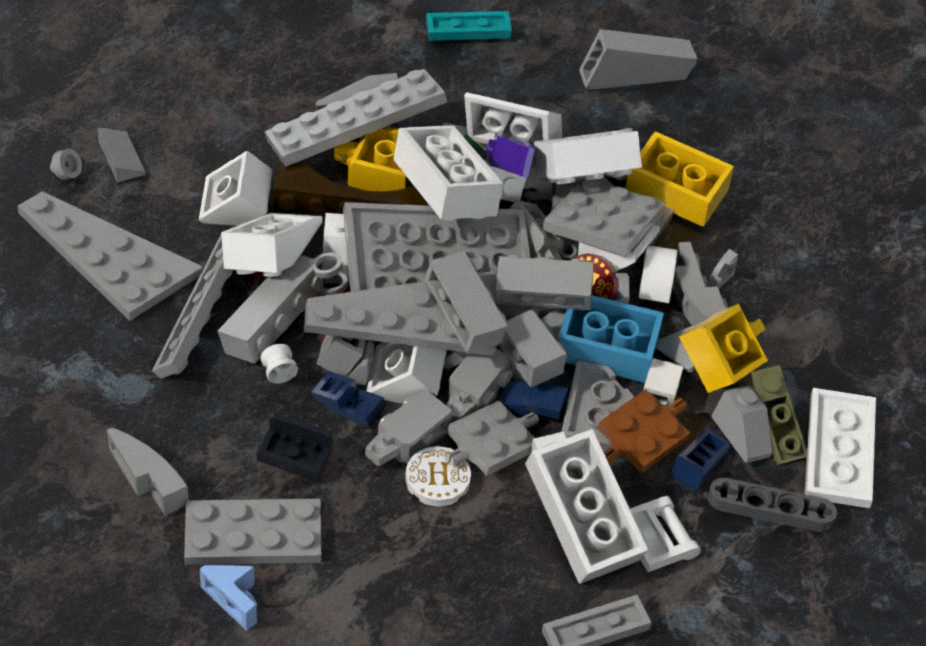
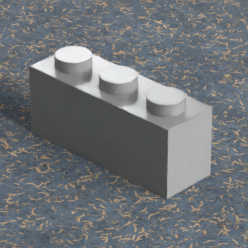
M465 251L431 260L424 279L466 354L499 345L508 327L505 315L495 305L490 289L484 286L474 262L469 260Z
M520 255L499 256L495 289L497 304L591 310L594 277L593 262H587L583 259L566 261L555 260L551 257L535 259L524 258Z

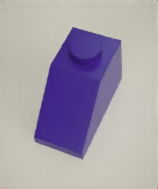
M495 132L494 140H488L485 156L489 157L491 166L528 178L535 148L530 140Z

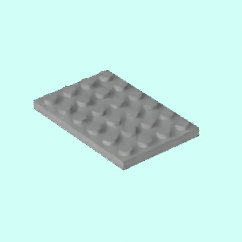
M345 202L343 207L351 292L425 281L424 278L431 260L465 251L469 260L474 262L478 274L496 271V280L499 256L520 255L524 258H530L524 210L498 209L497 216L484 217L483 219L460 218L455 221L441 220L431 206ZM496 301L498 310L505 315L506 320L529 310H533L539 317L538 307L497 304Z

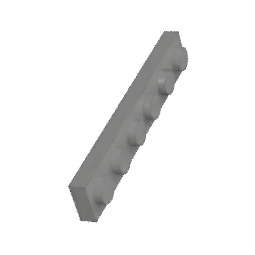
M221 235L152 370L160 379L172 374L177 375L185 369L191 350L199 342L200 337L198 335L202 327L209 321L211 317L210 311L214 303L221 297V289L225 281L233 273V269H224Z

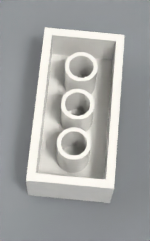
M454 125L399 128L394 161L441 220L455 221L460 218L483 219L484 217L497 216L503 182Z
M593 429L531 452L525 465L579 584L638 562L646 554L648 548Z

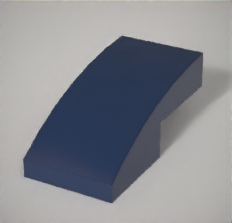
M328 371L311 392L315 399L329 409L366 427H369L386 407L384 397L358 389L355 379Z
M526 381L508 382L502 390L499 401L515 416L523 417L529 412H533L558 420L567 397L568 388L548 383H540L530 387Z

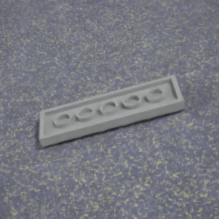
M425 69L413 70L404 77L394 81H385L380 86L368 91L357 92L353 97L343 101L332 102L327 107L315 112L304 113L299 118L287 123H278L272 129L264 132L267 142L286 167L447 102L445 91Z

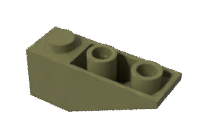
M780 365L753 371L739 380L740 387L750 385L767 407L772 455L776 463L780 465L807 457V450Z

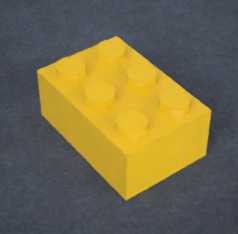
M655 131L640 151L642 167L633 168L632 174L627 175L625 189L666 202L665 206L674 209V214L704 227L729 190L734 166Z

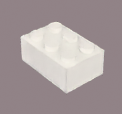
M610 131L534 142L537 175L541 178H548V183L575 182V177L576 179L586 178V180L604 178V175H630L633 168L642 167L638 131Z

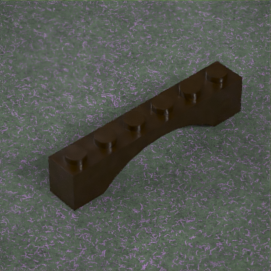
M279 162L273 187V208L324 215L326 213L343 214L345 202L430 206L415 186L392 191H364L332 182L318 174L310 166L291 164L285 167L282 162Z

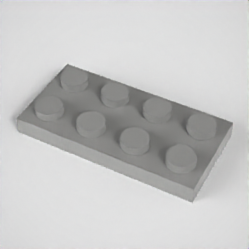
M320 499L186 500L185 565L321 563Z

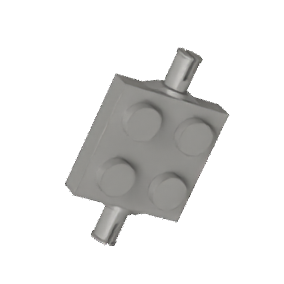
M496 401L449 424L447 434L457 443L458 449L447 453L445 459L447 463H450V466H454L465 459L469 460L488 476L531 454L532 443L535 437L527 429L539 423L538 415L530 412L521 418H516L500 401Z

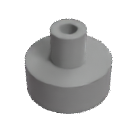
M64 149L57 151L53 155L50 169L58 178L68 180L79 176L82 170V162L76 151Z

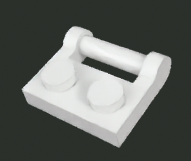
M668 496L630 508L648 548L646 554L640 559L647 572L682 559L691 560L701 552L698 543L695 540H691L673 510L674 504ZM656 515L662 516L679 545H673Z

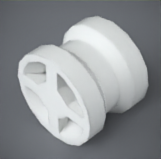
M272 345L266 348L260 356L262 365L267 368V378L274 384L287 382L295 377L298 372L297 364L292 360V351L288 345Z

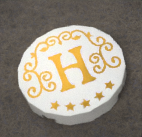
M440 446L422 449L415 453L407 464L405 481L408 491L412 495L417 496L419 501L426 505L441 507L454 504L469 490L471 470L466 459L454 466H450V463H447L445 455L454 451L453 449Z

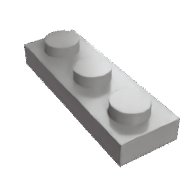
M634 595L545 623L542 627V633L548 646H600L650 630L652 622L638 595Z

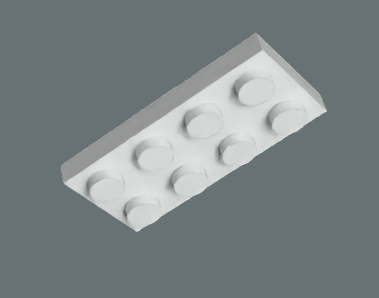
M819 388L812 389L805 495L823 498L833 503L870 508L873 498L876 397Z

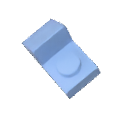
M204 565L200 568L201 588L246 631L257 623V602L247 591L255 583L254 568L252 566Z

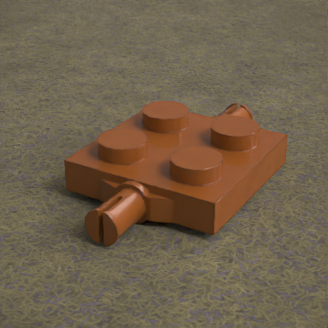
M645 389L602 419L597 429L609 440L611 445L609 449L603 452L608 463L610 464L618 457H622L643 473L688 440L690 432L675 417L687 409L686 402H682V398H677L673 403L665 407Z

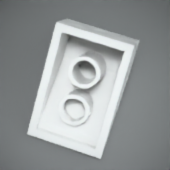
M269 213L221 232L224 269H234L237 274H252L255 271L263 272V276L268 277L281 275L283 270L292 267L322 224V216Z

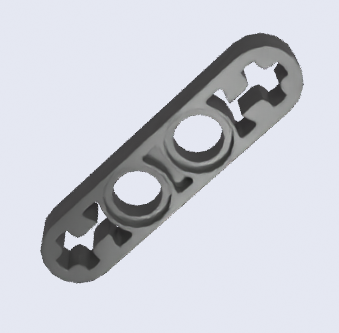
M730 478L714 480L708 493L710 505L719 511L816 532L830 530L837 515L835 505L829 500ZM720 491L727 492V498L720 497ZM738 494H742L740 502L737 501ZM751 496L760 497L765 504L763 506L756 507L751 505L748 502L747 498ZM790 503L796 507L797 512L792 514L786 513L781 510L780 505ZM804 508H807L806 516L802 515ZM817 512H822L824 519L818 518Z

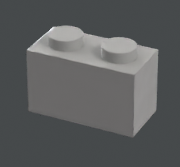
M529 310L507 320L508 327L499 346L530 387L563 374L567 358L566 349L560 341H556L543 319H539L533 310Z

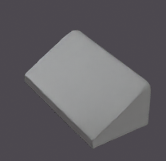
M107 128L97 129L99 144L117 182L145 175V170L126 131Z

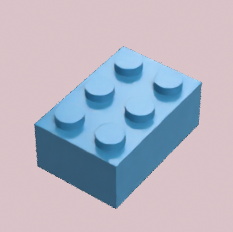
M592 295L591 310L567 309L558 337V341L564 345L567 352L565 363L576 366L577 360L605 365L609 366L616 376L645 383L657 346L664 313Z

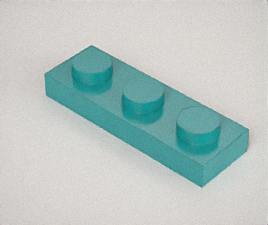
M509 11L426 13L428 41L511 38L512 30Z

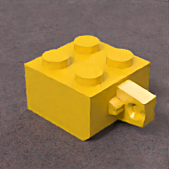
M386 126L363 135L359 143L348 141L335 147L334 160L348 165V186L366 191H392L411 186L412 182L394 161L399 129Z
M739 304L715 313L679 336L708 393L734 384L768 361L756 338L757 335L766 330L762 321L757 319L754 322L748 323Z

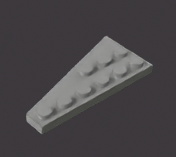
M43 191L18 205L19 214L129 321L199 278L203 271V266Z
M496 271L479 273L478 275L484 286L490 289L496 305ZM426 281L308 298L306 302L304 332L465 352ZM497 345L473 353L494 356Z

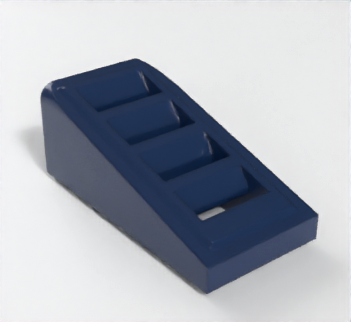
M706 428L676 457L670 475L696 491L733 446L730 442ZM704 443L712 447L713 449L717 450V452L704 445Z

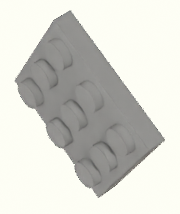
M584 178L544 219L543 230L627 257L665 213L666 202L656 200L651 196L627 191L622 187L610 186L596 179L586 180Z

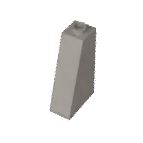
M600 29L579 71L587 90L686 80L690 71L696 65L697 56L690 40Z

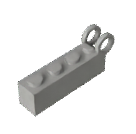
M324 253L315 259L300 255L295 264L283 270L281 275L267 277L218 330L225 354L255 364L260 359L262 352L270 347L287 330L299 314L305 310L308 298L316 297L319 292L325 296L344 292L348 287L347 276L340 272L343 268L341 257L336 253ZM333 260L337 262L329 270L318 269V266L324 261ZM330 279L342 280V283L335 288L328 289L323 287L324 283Z

